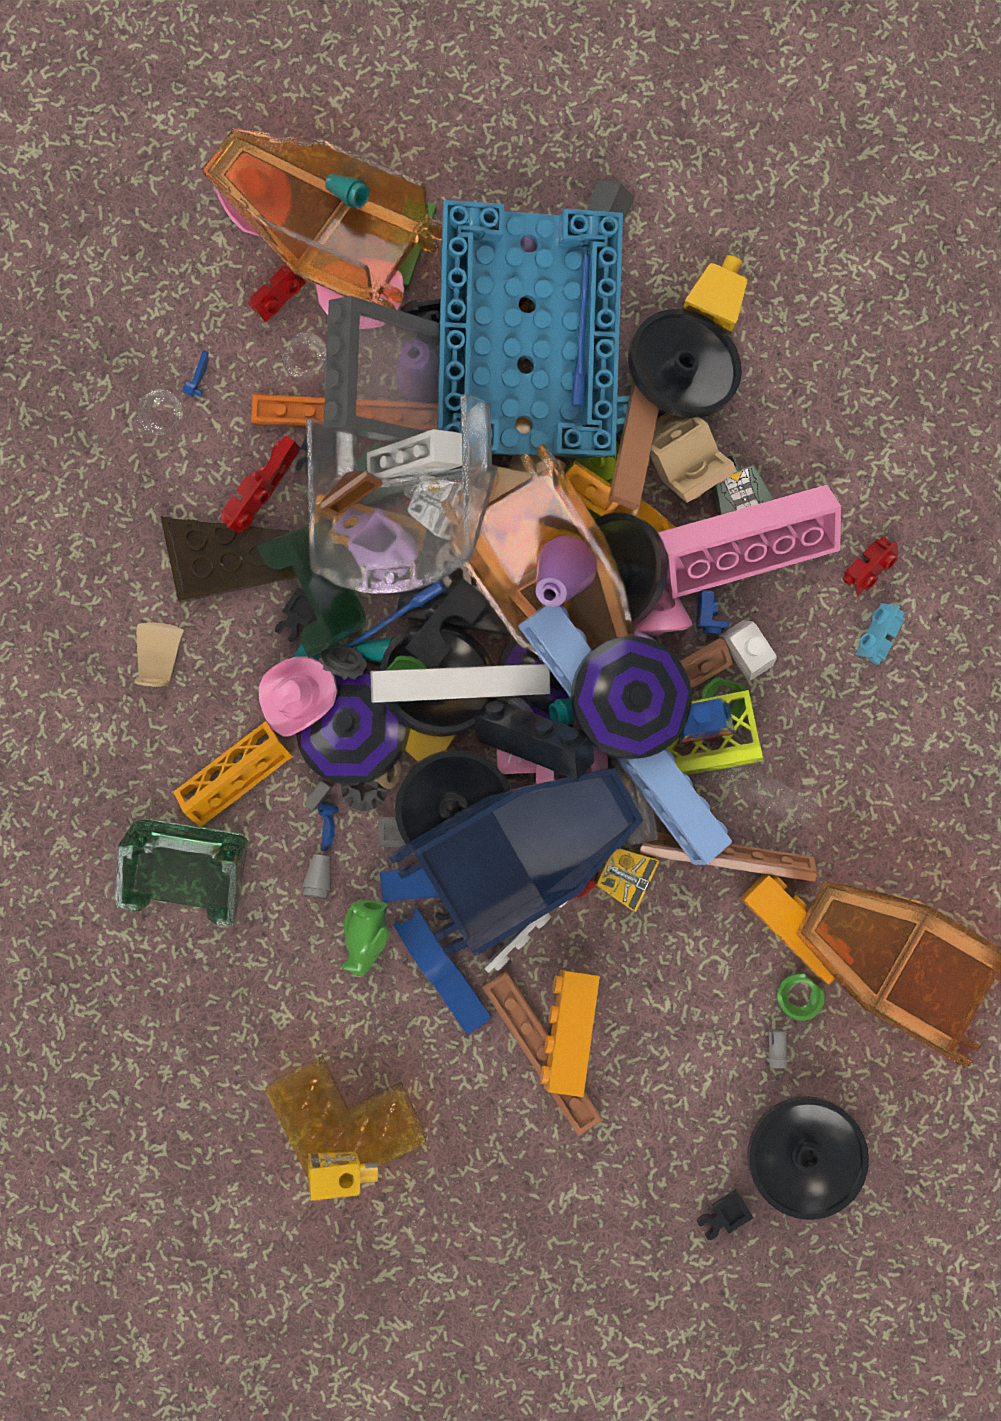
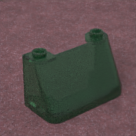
M319 523L307 524L257 546L263 561L270 568L282 569L290 565L293 566L313 609L317 621L307 625L301 633V642L308 658L323 652L363 628L366 623L365 610L325 526Z
M144 819L135 821L118 845L115 907L137 912L147 907L151 900L207 908V918L215 925L233 926L237 914L247 855V838L236 833Z

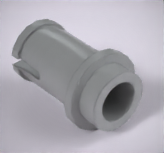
M769 1030V1057H766V1061L769 1062V1067L787 1068V1062H790V1058L787 1057V1031Z

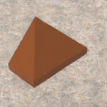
M368 471L346 472L321 501L319 506L321 510L338 517L383 485V482Z

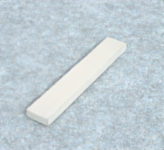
M546 664L371 671L372 702L550 694V674Z

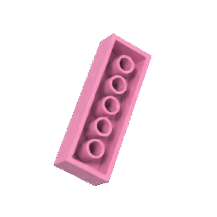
M824 485L659 532L658 534L666 549L668 561L665 584L674 599L840 551L841 505L828 485Z

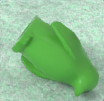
M361 900L351 904L345 916L343 926L345 944L348 951V959L341 966L343 970L350 971L357 976H363L368 973L374 961L383 951L389 938V930L385 925L387 903Z

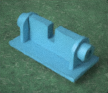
M880 604L879 608L873 613L872 622L866 634L860 639L859 648L855 655L867 657L870 662L879 665L881 661H885L893 644L885 637L889 635L896 638L905 621V618H903L905 612L899 609V605Z

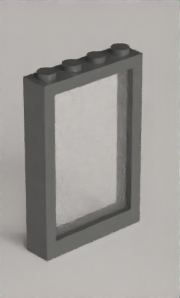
M353 296L329 300L324 429L390 443H396L433 429L437 430L440 323Z

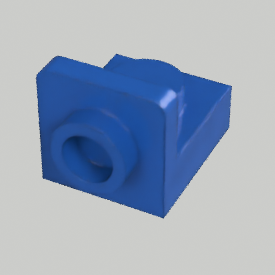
M702 590L698 593L696 628H703L704 634H721V630L729 628V622L712 620V616H717L718 599H714V591Z

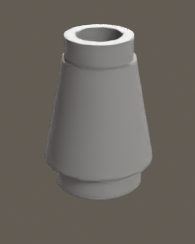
M313 854L302 884V888H304L303 895L327 898V892H331L329 856Z

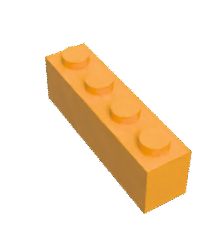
M763 874L740 899L823 982L829 985L839 973L800 933L809 917V914L805 911L808 906L797 895L792 898L785 891L787 885L778 876L773 875L771 877L768 874ZM820 919L815 931L849 965L854 960L847 953L850 948L839 937L833 939L826 932L829 927Z
M560 970L559 976L555 975L553 993L556 994L555 1006L551 1005L548 1019L549 1023H552L551 1036H546L544 1052L548 1054L547 1066H542L540 1083L544 1084L543 1089L549 1093L584 1097L600 979L598 975Z

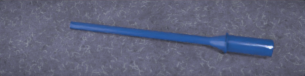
M584 255L578 360L575 371L572 373V406L576 407L584 406L585 377L587 376L583 360L590 255Z
M438 580L419 594H414L409 604L346 646L353 648L409 610L416 607L422 608L425 603L446 590L445 584Z

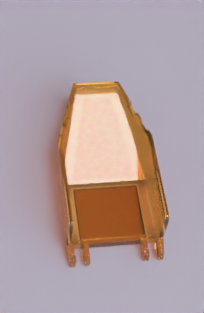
M233 128L201 169L204 176L296 275L345 297L353 296L395 309L394 304L388 300L401 303L405 296L400 289L395 288L389 282L416 243L423 250L435 253L439 249V243L435 239L442 240L441 223L439 224L436 220L429 217L427 188L423 182L325 140L314 139L313 143L298 141L296 136L289 135L286 136V139L271 138L270 133ZM335 173L363 180L369 188L367 203L362 208L348 207L326 189L328 176ZM383 294L388 300L380 297V295Z
M544 444L539 445L537 450L547 469L539 473L532 458L528 454H524L521 456V460L532 478L476 510L473 501L465 491L459 493L460 503L469 514L461 519L450 500L443 503L445 513L453 527L451 541L453 551L513 638L523 648L527 647L539 656L518 625L544 605L536 595L537 557L541 548L558 536H573L583 540L597 559V572L593 582L585 590L561 604L567 610L569 620L574 627L580 629L586 636V643L591 650L611 639L635 636L623 581L605 536L554 455Z
M825 881L795 934L861 1008L962 1067L970 1066L972 1061L969 1057L956 1052L955 1049L960 1041L973 1050L979 1051L981 1045L965 1037L964 1033L994 980L1001 983V975L998 974L1001 969V947L920 900Z

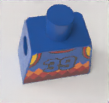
M722 698L691 704L688 721L678 737L680 745L735 734L729 704Z

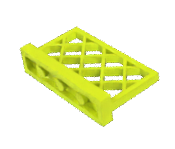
M749 690L691 701V704L722 698L730 704L731 701L744 699L746 710L740 719L732 714L731 716L732 720L737 722L734 726L735 732L740 725L751 732L753 743L740 745L731 739L734 735L731 734L722 736L725 741L717 750L711 751L702 745L704 742L702 740L692 742L696 746L690 755L681 756L673 750L679 742V738H677L666 749L676 756L675 764L681 772L688 776L763 761ZM747 715H748L749 725L746 724L745 722H743V720L745 719V717H746ZM728 742L734 745L732 747L725 748ZM699 748H701V749H703L704 751H706V752L696 753Z

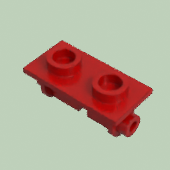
M290 263L286 266L282 265L269 279L272 284L270 288L264 284L250 296L251 300L248 302V305L255 312L257 311L264 322L275 315L306 284L302 275Z
M254 471L251 475L247 474L236 490L244 498L240 501L232 496L221 510L222 516L219 519L228 528L241 533L251 525L254 514L261 505H264L269 500L271 491L275 486L264 480L263 477Z
M885 537L876 539L862 553L869 562L866 564L858 558L844 571L843 581L849 586L854 583L858 596L864 589L866 591L870 590L877 582L878 575L884 569L889 570L898 560L897 542L891 545L890 541Z

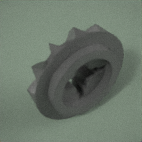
M332 644L325 646L321 650L319 662L323 665V670L331 671L333 676L339 675L345 680L347 677L356 679L358 675H363L366 661L355 649L346 645Z
M376 781L368 782V785L377 787V790L368 791L363 801L360 790L352 788V785L341 784L344 800L350 807L360 811H369L377 808L385 800L388 789Z

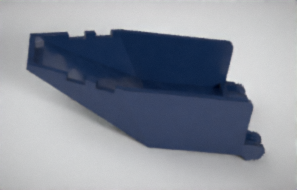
M613 767L585 773L578 780L566 777L485 797L403 845L389 859L392 863L399 862L414 852L418 861L402 868L398 872L400 878L403 879L423 868L454 921L446 924L434 933L436 940L445 938L457 929L462 937L448 943L443 948V952L445 955H449L469 947L474 956H477L579 895L587 887L586 884L596 872H600L606 865L605 862L616 849L619 850L644 820L616 769Z

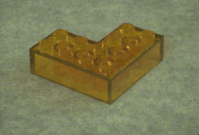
M323 1055L270 1081L264 1089L307 1178L308 1153L355 1152L358 1154L360 1164L377 1163V1166L380 1167L426 1144L427 1133L402 1082L348 1108Z

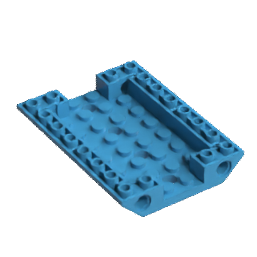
M443 200L437 430L465 433L466 453L559 458L615 456L623 213L563 209L560 215L504 211V204ZM523 238L532 239L535 242L536 250L531 253L525 252L521 248L520 241ZM584 255H590L583 360L587 376L585 377L584 406L576 407L572 406V373L575 371L578 360ZM529 298L534 304V311L531 313L522 312L519 308V300ZM518 359H529L532 363V371L527 374L520 372L517 367ZM524 417L529 420L531 429L528 433H520L516 429L515 423L518 418Z

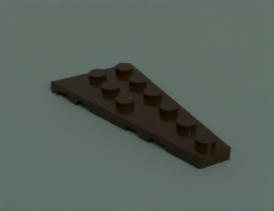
M160 516L177 599L180 603L350 566L346 546L307 538V533L282 529H265L255 526H249L239 533L228 528L225 523H210Z

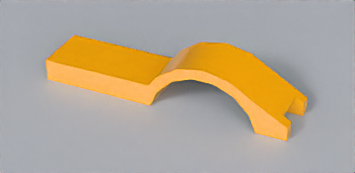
M577 461L573 462L563 476L567 485L573 488L572 492L576 499L600 516L610 513H627L647 521L658 533L676 528L659 511L641 500L640 506L636 510L608 500L611 484Z

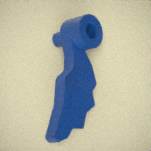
M202 351L193 381H187L183 387V393L191 397L194 395L201 397L203 395V392L197 388L207 370L209 361L208 351Z
M321 803L318 807L319 815L324 816L321 851L329 849L335 836V824L332 814L338 813L339 808L333 807L331 803Z

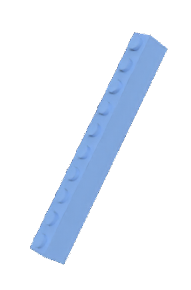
M543 605L521 622L518 627L570 696L575 672L585 656L592 650L586 643V636L580 629L574 627L569 620L567 610L562 605L556 607ZM665 749L656 755L641 759L615 757L694 865L709 864L732 843V840L727 835L728 830L725 825L716 820L710 812V805L703 797L696 793L692 787L691 779L680 771L670 751Z

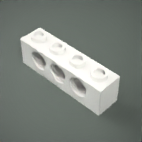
M433 429L367 453V471L380 478L383 484L401 485L465 465L467 452L465 433Z

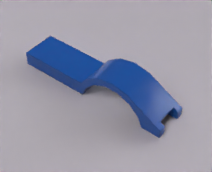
M423 868L403 879L398 874L401 869L380 872L383 902L439 897Z
M416 908L413 910V917L403 924L397 921L393 925L416 964L437 989L468 1035L490 1020L492 1016L458 966L455 965L448 955H445L442 946L436 940L420 910Z

